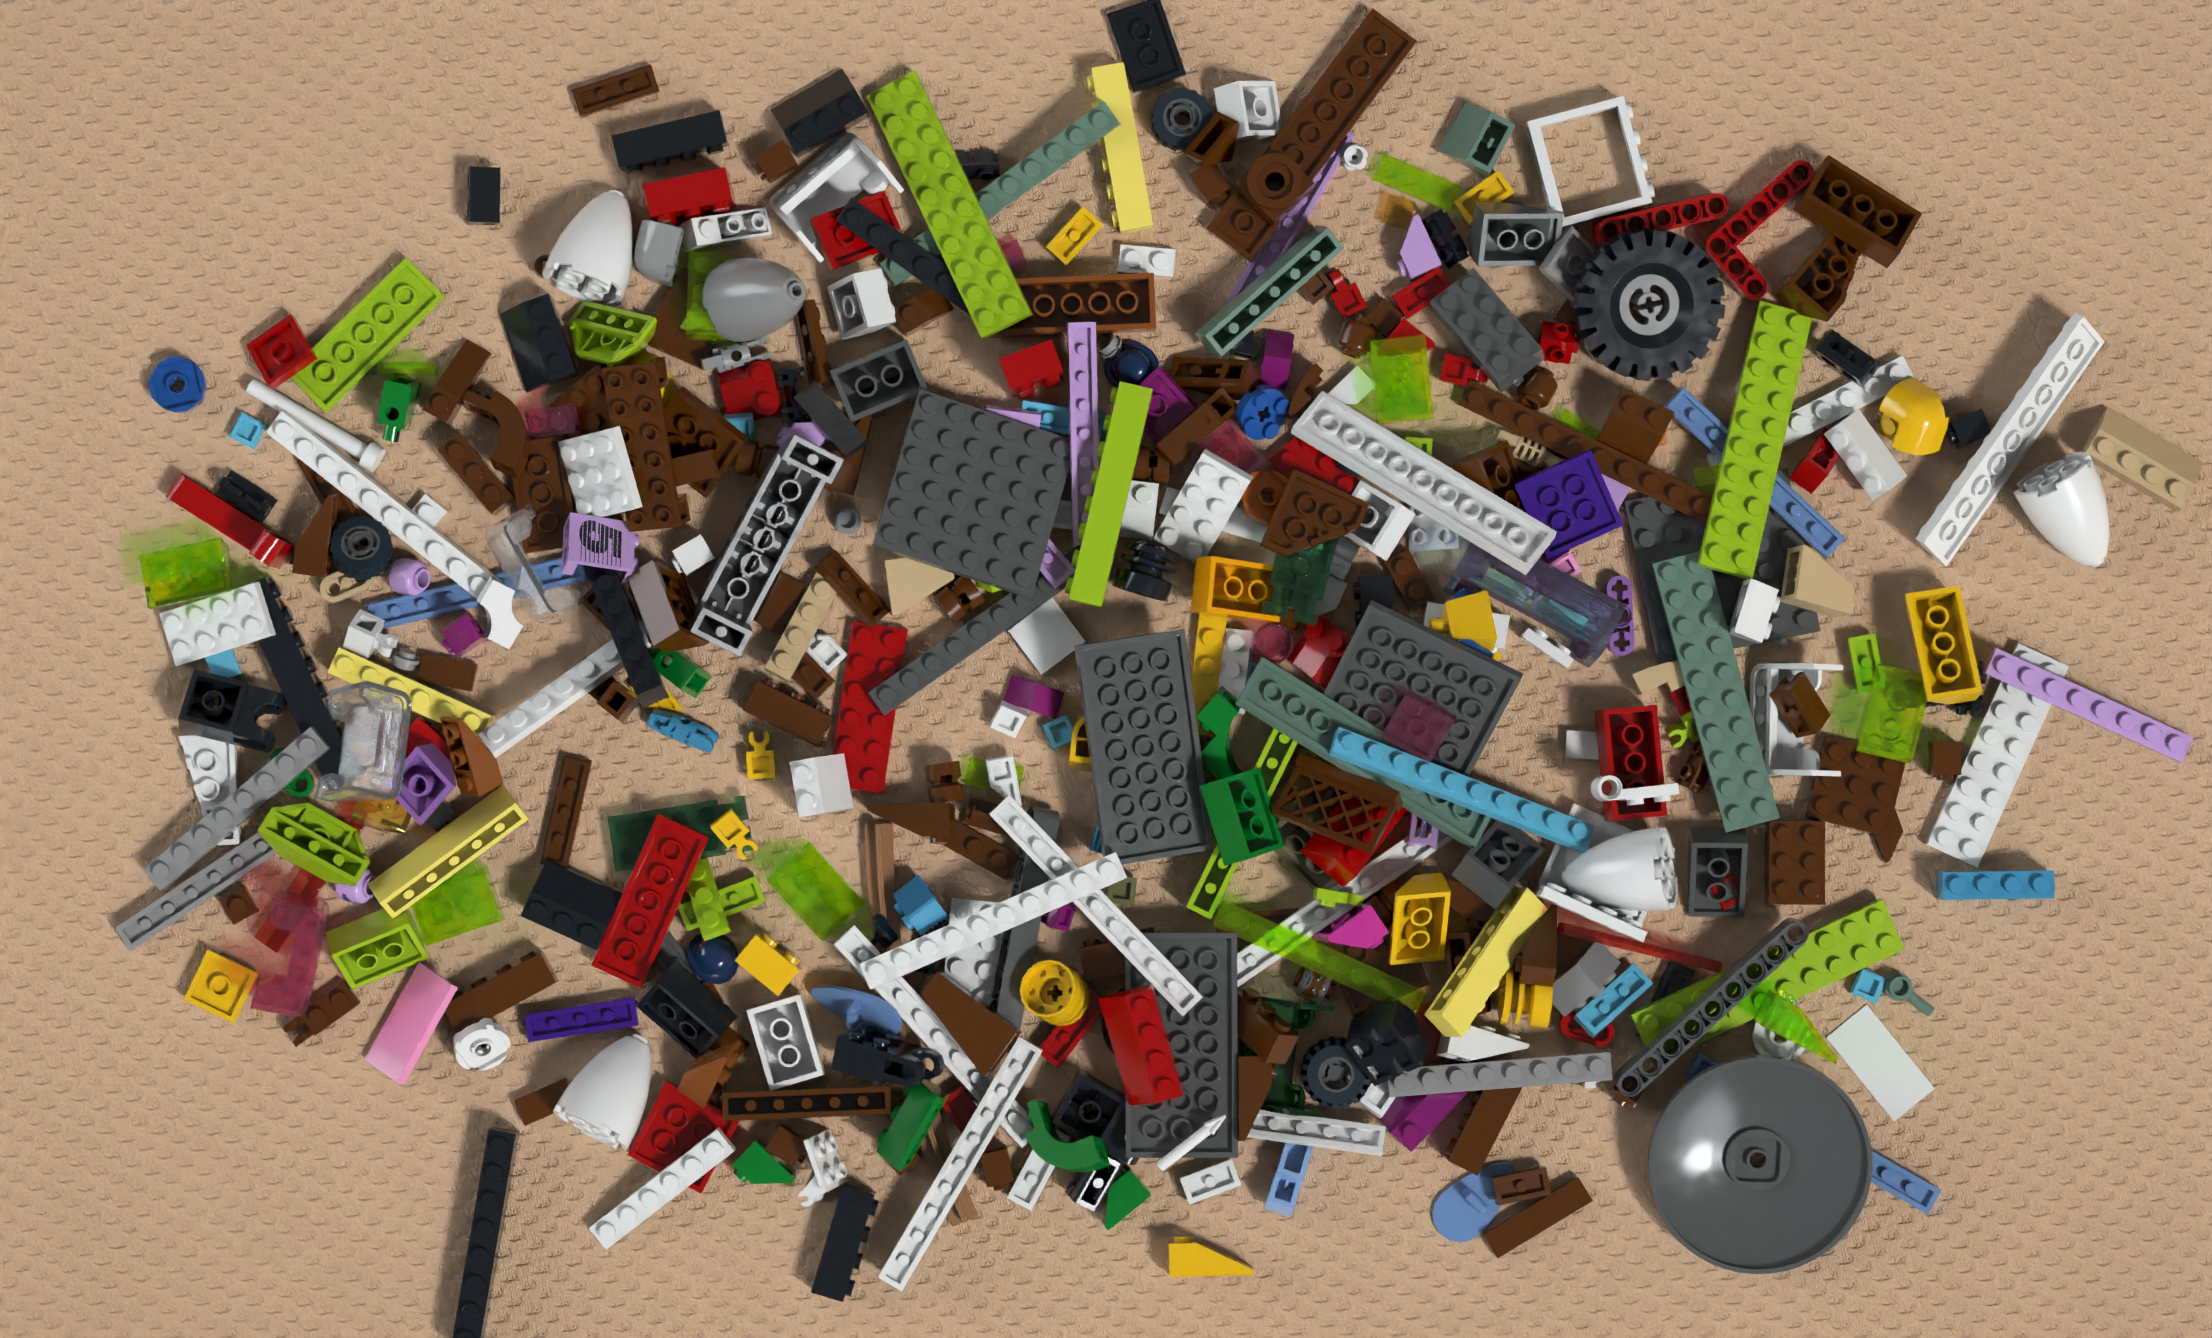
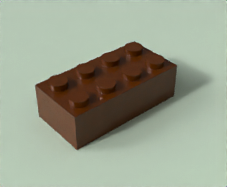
M1827 155L1816 169L1812 180L1806 186L1793 209L1885 268H1888L1900 254L1922 215L1918 210L1830 155Z

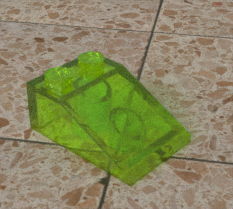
M1425 335L1369 341L1376 423L1386 425L1433 419L1434 413Z
M1877 664L1855 737L1856 751L1911 764L1927 704L1920 673Z
M488 867L444 881L412 905L426 946L505 920Z
M1780 988L1776 992L1768 989L1754 1019L1761 1026L1836 1064L1838 1058L1804 1011L1796 1004L1797 999Z

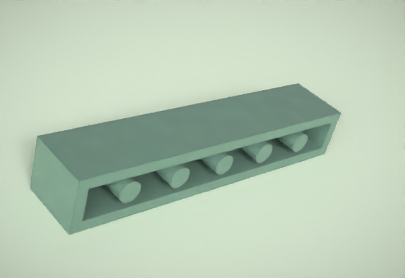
M1316 225L1199 328L1195 335L1210 354L1222 357L1340 253L1344 247L1328 227Z

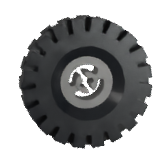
M1641 227L1634 228V231L1631 232L1624 230L1612 235L1613 239L1611 241H1602L1593 249L1595 254L1591 259L1585 258L1579 267L1582 271L1580 278H1574L1571 291L1575 293L1574 301H1570V315L1575 317L1576 323L1573 324L1577 337L1582 339L1584 343L1582 346L1590 356L1598 360V363L1624 377H1632L1635 380L1650 381V378L1663 380L1673 377L1672 373L1676 371L1680 373L1685 372L1693 367L1691 362L1694 359L1698 358L1701 360L1710 350L1707 344L1711 339L1716 341L1721 328L1717 327L1719 319H1724L1725 305L1721 303V296H1725L1723 282L1719 281L1716 276L1719 271L1714 262L1705 256L1707 253L1697 244L1671 231ZM1656 285L1663 294V308L1661 304L1656 302L1647 304V309L1641 306L1632 307L1636 313L1643 316L1641 322L1635 321L1629 310L1630 298L1631 302L1637 305L1646 303V298L1652 301L1661 300L1657 294L1650 291V287Z

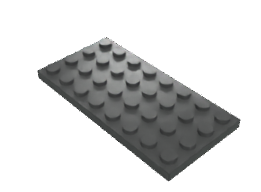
M1185 629L1074 645L1103 857L1117 852L1123 865L1214 849L1210 818L1200 789V785L1205 784Z
M1143 933L1203 998L1182 1016L1154 987L1184 1090L1183 1096L1156 1104L1130 1106L1126 1095V1158H1163L1200 1129L1204 1122L1221 1115H1226V1118L1215 1134H1210L1181 1158H1238L1237 933ZM1125 957V991L1151 984Z

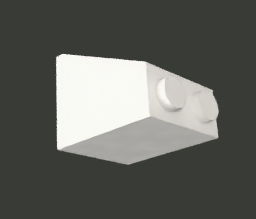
M844 753L789 762L799 817L853 808Z

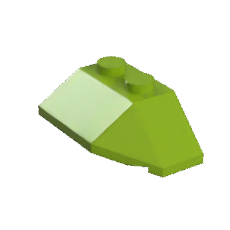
M586 300L582 302L568 321L578 357L612 366L638 356L647 347L648 342L655 334L657 325L655 317Z
M310 803L272 807L257 831L279 856L326 882L356 886L370 863L358 830Z

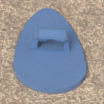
M834 985L814 986L811 990V995L821 1005L846 1020V1027L849 1030H854L857 1027L861 1028V1026H870L876 1028L877 1033L884 1035L887 1033L898 1034L903 1024L898 1011L889 1002L878 996Z
M1500 1162L1481 1168L1478 1176L1470 1173L1442 1192L1435 1201L1432 1211L1433 1222L1439 1233L1448 1240L1456 1242L1470 1241L1478 1236L1502 1206L1495 1204L1490 1177L1515 1172L1513 1165L1509 1162Z

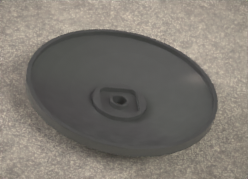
M1749 1055L1722 1061L1708 1067L1687 1081L1672 1096L1661 1112L1654 1127L1648 1151L1650 1190L1657 1210L1670 1232L1683 1246L1699 1258L1726 1270L1749 1274H1770L1794 1269L1815 1260L1834 1247L1847 1234L1860 1215L1868 1196L1873 1170L1872 1150L1867 1128L1859 1111L1844 1090L1831 1078L1808 1064L1772 1055ZM1755 1152L1763 1153L1765 1156L1764 1161L1760 1165H1753L1749 1161L1750 1156Z

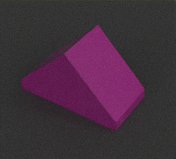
M1267 331L1259 385H1270L1274 388L1286 390L1292 360L1294 334Z
M1012 675L1003 701L1056 719L1064 692Z

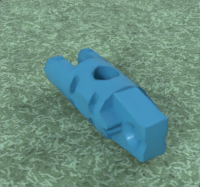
M656 708L652 710L647 722L648 727L662 735L705 752H711L714 743L719 738L718 732L675 713Z

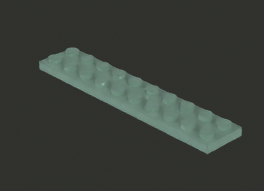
M1700 551L1653 563L1651 566L1721 822L1726 833L1780 817L1711 569L1697 566Z
M1262 657L1259 660L1235 703L1237 706L1341 770L1400 791L1403 808L1470 849L1473 846L1476 847L1490 817L1329 755L1335 731L1341 727L1431 763L1434 762Z

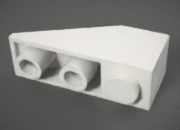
M766 207L691 218L679 225V228L684 230L682 242L685 252L710 249L772 234Z
M1471 1026L1469 1031L1462 1037H1445L1441 1033L1436 1055L1458 1062H1467L1527 1049L1529 1044L1521 1042V1037L1506 1033L1502 1036L1496 1034V1029L1492 1027L1480 1026L1477 1028Z

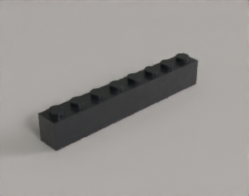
M264 577L256 582H260L276 635L258 640L301 734L308 728L314 727L331 747L315 761V764L328 792L334 793L363 779L361 772L364 771V767L359 757H353L349 747L353 746L348 733L346 731L342 732L338 725L341 718L335 706L330 707L326 699L329 696V692L324 682H318L314 673L317 671L316 664L311 656H306L302 648L306 646L304 638L299 630L295 632L291 624L294 618L287 605L283 607L279 597L282 596V592L278 583Z
M497 1127L488 1129L452 1338L485 1337L520 1131Z

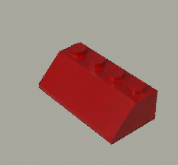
M1355 798L1343 801L1346 811L1362 806L1360 800ZM1340 803L1334 807L1327 816L1328 818L1343 813ZM1401 807L1398 814L1394 813L1372 855L1407 811L1405 808ZM1376 808L1368 811L1371 821L1383 818L1386 810ZM1365 813L1349 818L1353 828L1368 823ZM1346 819L1330 824L1332 830L1338 833L1349 829ZM1371 829L1355 834L1358 841L1366 844L1369 843L1373 836ZM1314 833L1301 850L1304 855L1342 887L1358 875L1372 856L1318 833Z
M1153 983L1099 998L1129 1105L1156 1104L1183 1096L1184 1089Z

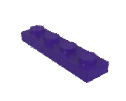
M635 997L524 1015L528 1042L639 1025Z

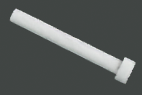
M255 378L248 385L246 393L278 412L286 410L317 435L360 459L359 466L371 473L382 461L386 449L377 443L371 442L367 445L286 396L272 390Z

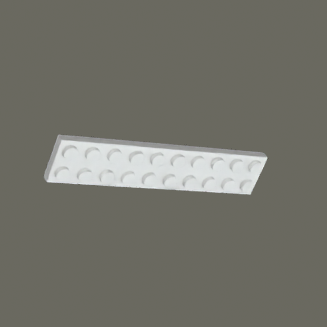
M2075 312L2070 320L2065 323L2063 330L2054 343L2048 347L2047 353L2032 370L2030 377L2023 387L2017 391L2015 398L2006 411L2001 414L1999 421L1985 437L1983 444L1976 454L1970 458L1959 478L1953 482L1951 489L1942 502L1937 505L1931 518L1921 528L1916 540L1940 564L1944 566L1949 564L2105 342L2084 316Z
M1321 391L1292 427L1291 434L1524 575H1527L1556 536L1557 531L1324 391Z

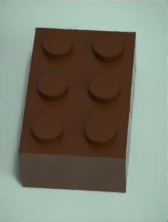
M1825 821L1765 822L1764 904L1825 905Z

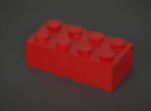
M1657 705L1594 711L1600 776L1612 775L1617 777L1621 781L1623 789L1664 784ZM1604 781L1601 786L1602 792L1608 796L1611 793L1612 787L1608 781ZM1654 797L1644 798V804L1628 806L1627 800L1603 801L1605 821L1667 816L1666 801L1654 802Z

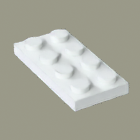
M1205 449L1153 539L1193 563L1196 562V557H1206L1253 476Z
M254 582L159 614L176 667L276 635L260 582Z
M952 898L949 924L1000 902ZM1004 932L949 955L945 961L944 974L989 1007L992 1000V991Z

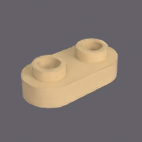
M338 571L322 580L320 593L325 600L338 603L368 590L373 585L375 577L369 580L365 579L364 582L359 583L354 578H347L345 574ZM333 584L340 586L339 593L333 594L331 592Z

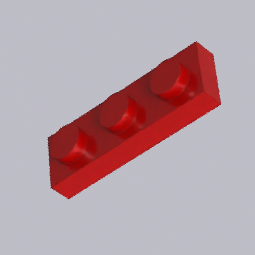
M1090 986V1000L1083 1016L1073 1024L1056 1026L1040 1046L1043 1049L1041 1055L1057 1068L1062 1065L1102 1014L1099 998L1102 996Z

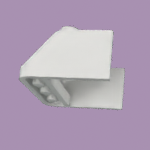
M847 133L839 137L775 192L769 201V205L819 262H822L824 258L815 248L819 244L809 223L811 218L845 206L851 197H856L864 189L870 194L880 193L885 190L889 183L899 193H902L904 189L882 161L853 133Z
M1767 663L1754 666L1750 675V711L1768 775L1841 776V771L1820 770L1818 753L1812 748H1803L1804 736L1795 737L1769 694L1774 691L1783 678L1787 677L1791 681L1797 673L1803 671L1815 691H1817L1822 682V671H1843V665Z

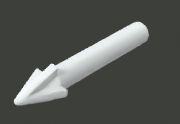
M1221 1115L1204 1122L1200 1129L1156 1162L1158 1167L1162 1171L1166 1170L1210 1134L1214 1135L1226 1118V1115Z

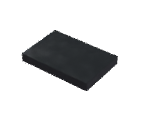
M1146 0L1107 14L1134 93L1186 76L1161 0Z

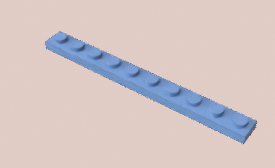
M1698 1052L1685 1076L1691 1079L1708 1067L1718 1064V1062ZM1872 1151L1873 1170L1871 1182L1922 1212L1929 1214L1942 1190Z

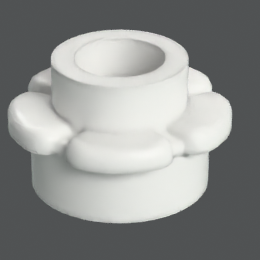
M1350 144L1343 153L1341 161L1344 162V167L1350 171L1355 169L1361 170L1367 164L1366 158L1368 153L1364 147H1360L1358 144ZM1353 155L1357 156L1356 160L1352 159Z

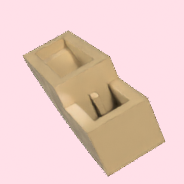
M1678 661L1662 663L1629 675L1639 695L1662 684H1665L1668 692L1684 686Z

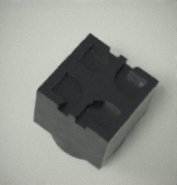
M1397 999L1395 1001L1377 1002L1369 1007L1365 1014L1351 1019L1345 1046L1373 1085L1377 1086L1388 1081L1389 1077L1393 1075L1395 1077L1400 1076L1402 1071L1409 1072L1421 1067L1428 1040L1419 1029L1415 1013Z

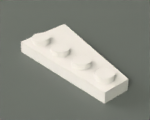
M196 735L178 736L181 746H183L186 756L185 760L193 779L194 790L199 799L202 809L201 813L204 818L238 789L237 746ZM240 826L218 845L241 844Z

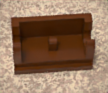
M1804 671L1797 673L1791 681L1787 677L1783 678L1774 691L1769 694L1796 738L1819 733L1831 716Z

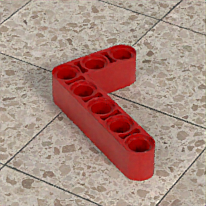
M1798 160L1790 165L1707 238L1703 244V250L1707 253L1705 256L1714 262L1719 273L1745 301L1756 302L1766 294L1768 286L1764 277L1736 246L1812 180L1814 170L1807 161ZM1794 168H1802L1805 171L1806 178L1804 181L1794 178ZM1774 186H1781L1785 190L1784 199L1774 197L1772 193ZM1753 204L1763 206L1765 211L1763 217L1753 215L1751 210ZM1733 222H1739L1743 225V235L1738 236L1732 233L1731 224ZM1712 240H1718L1722 243L1723 252L1721 254H1716L1710 249ZM1730 261L1740 263L1742 268L1740 274L1735 275L1729 271L1728 265ZM1753 281L1759 285L1760 292L1758 295H1751L1747 291L1748 282Z
M1708 193L1602 218L1593 226L1595 246L1599 245L1602 241L1609 242L1613 239L1612 236L1605 238L1602 234V228L1606 223L1612 225V235L1624 230L1631 232L1629 221L1632 217H1636L1639 220V228L1649 227L1651 229L1671 230L1723 217L1729 209L1728 199L1720 193ZM1713 198H1716L1719 202V209L1715 213H1712L1708 208V204ZM1687 204L1693 209V214L1689 219H1685L1682 215V209ZM1659 211H1663L1666 214V221L1661 226L1655 221V216Z
M182 473L179 474L165 496L248 549L250 555L268 566L280 569L290 554L291 549L295 546Z

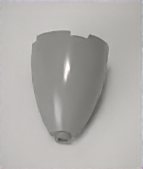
M750 257L729 259L720 264L716 269H712L703 288L704 309L707 308L710 319L715 325L713 329L722 337L735 342L755 340L776 332L796 316L804 303L805 286L793 271L777 262Z

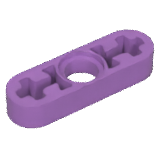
M1614 576L1607 581L1605 586L1606 607L1611 610L1607 616L1608 647L1614 655L1624 656L1629 654L1634 648L1632 586L1626 577ZM1616 580H1619L1621 585L1626 586V590L1621 592V600L1627 599V604L1618 603L1611 605V599L1617 600L1616 591L1611 590V586L1616 585ZM1616 608L1626 610L1628 618L1625 623L1617 624L1614 622L1612 613ZM1628 626L1629 632L1623 631V640L1628 641L1629 644L1624 647L1623 652L1619 650V647L1614 646V641L1619 639V632L1613 633L1612 627L1620 629Z

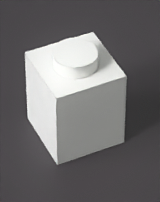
M700 534L673 550L672 552L675 557L671 559L679 574L684 571L688 576L716 560V557L703 535Z

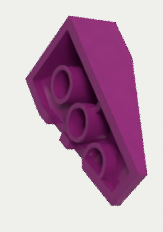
M1450 1060V1061H1448V1062H1446V1063H1444V1064H1442V1065H1447V1064H1460V1063H1473V1062H1477V1061H1476V1060H1472V1061H1467V1062H1458V1061H1455V1060ZM1469 1091L1395 1097L1382 1118L1374 1116L1412 1152Z

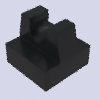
M1251 330L1230 349L1229 355L1256 361L1259 345L1251 344L1254 330Z

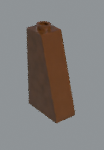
M936 972L935 975L931 973L922 985L925 988L921 993L922 997L977 1070L985 1077L991 1076L1022 1031L943 972Z

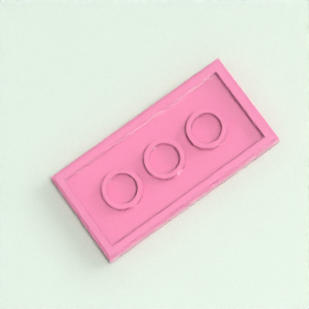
M419 962L366 1055L365 1060L395 1082L404 1085L458 987L425 964Z

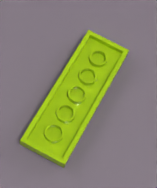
M405 258L312 348L318 359L291 378L325 413H328L446 297L408 258Z

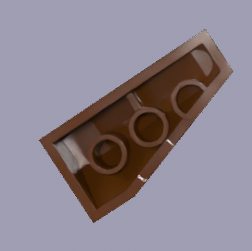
M1828 233L1775 296L1799 315L1828 322L1845 302L1846 292L1850 281L1853 279L1854 269L1858 258L1861 256V252Z

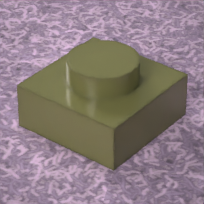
M1127 877L1108 886L1107 897L1114 904L1134 906L1137 878Z

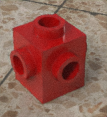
M1542 321L1538 344L1543 349L1544 361L1570 364L1572 353L1577 354L1579 338L1575 337L1573 325Z

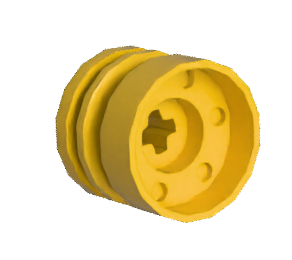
M1045 960L1037 962L1027 970L1021 981V1001L1026 1009L1051 1025L1065 1026L1073 1024L1083 1016L1088 1008L1090 1000L1088 984L1081 975L1059 961Z
M1511 967L1499 981L1500 984L1497 989L1496 1007L1499 1024L1507 1025L1511 1012L1512 1022L1515 1026H1518L1522 1014H1527V1024L1529 1027L1547 1029L1551 1015L1553 987L1519 984V972L1516 974V979H1513V967Z

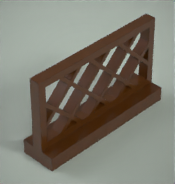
M1300 753L1296 760L1297 767L1272 809V816L1372 855L1394 813L1398 814L1403 805L1400 791ZM1302 777L1311 781L1313 787L1297 792L1295 785L1299 778ZM1328 788L1336 791L1337 797L1323 802L1318 793ZM1315 793L1319 803L1303 808L1300 798ZM1352 798L1360 800L1361 807L1346 811L1343 801ZM1297 800L1300 810L1291 813L1282 811L1285 803ZM1340 803L1343 813L1328 818L1324 808ZM1376 808L1386 810L1383 818L1371 821L1368 811ZM1321 809L1325 818L1313 823L1307 820L1306 814ZM1365 813L1368 823L1353 828L1349 818ZM1346 819L1349 826L1348 830L1339 833L1332 830L1330 824ZM1371 829L1373 836L1368 844L1357 840L1355 834Z

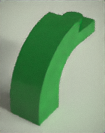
M1038 1099L1027 1103L1029 1109L1027 1118L1034 1129L1026 1132L1025 1135L1034 1152L1044 1161L1056 1167L1080 1173L1096 1171L1110 1165L1101 1138L1092 1135L1077 1142L1065 1143L1055 1131L1047 1103Z

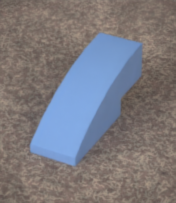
M1284 1142L1264 1205L1265 1209L1291 1216L1304 1180L1313 1146Z

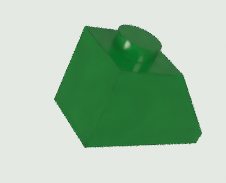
M758 1139L732 1164L736 1168L733 1173L744 1183L747 1181L751 1184L792 1183L797 1177L775 1155L766 1151V1147Z
M1121 1168L1108 1190L1105 1228L1107 1230H1110L1151 1196V1192L1131 1168H1128L1126 1171Z

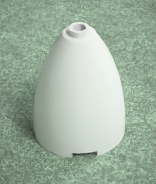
M617 190L601 193L583 207L562 232L543 270V277L545 279L551 278L556 282L555 288L582 301H608L607 304L610 306H616L622 302L629 280L634 248L632 216L628 201L624 198L623 193Z
M2075 452L2067 454L2065 461H2056L2050 465L2046 462L2032 470L2016 483L2018 490L2013 493L2027 517L2048 542L2071 560L2082 566L2093 568L2104 562V557L2108 551V507L2099 474L2090 455L2086 452Z
M1653 827L1619 835L1590 848L1568 864L1566 871L1562 872L1564 887L1568 888L1571 893L1587 898L1593 903L1615 909L1665 911L1675 908L1678 884L1677 877H1674L1672 858L1675 855L1669 833L1666 828Z
M633 1034L632 1037L625 1036L598 1053L584 1066L566 1088L553 1110L554 1114L564 1122L571 1120V1124L581 1130V1133L615 1149L620 1144L621 1148L627 1151L638 1129L648 1098L651 1079L650 1048L646 1045L648 1041L637 1034Z

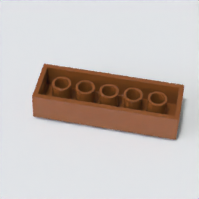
M1154 273L1016 278L1033 315L990 336V338L1067 335V322H1096V334L1155 332Z

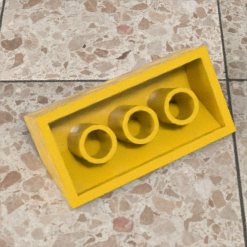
M1960 585L1906 593L1904 597L1927 702L1955 704L1977 700L1983 691Z

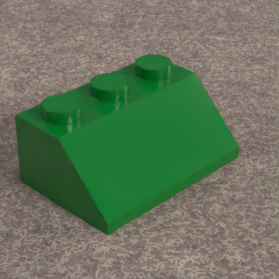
M1260 767L1200 785L1224 866L1284 847L1275 816H1272L1271 813L1272 806Z
M923 1079L918 1085L906 1087L903 1094L907 1098L903 1105L897 1104L890 1116L894 1121L889 1129L884 1128L876 1141L880 1144L876 1152L900 1172L910 1165L950 1094L927 1079Z

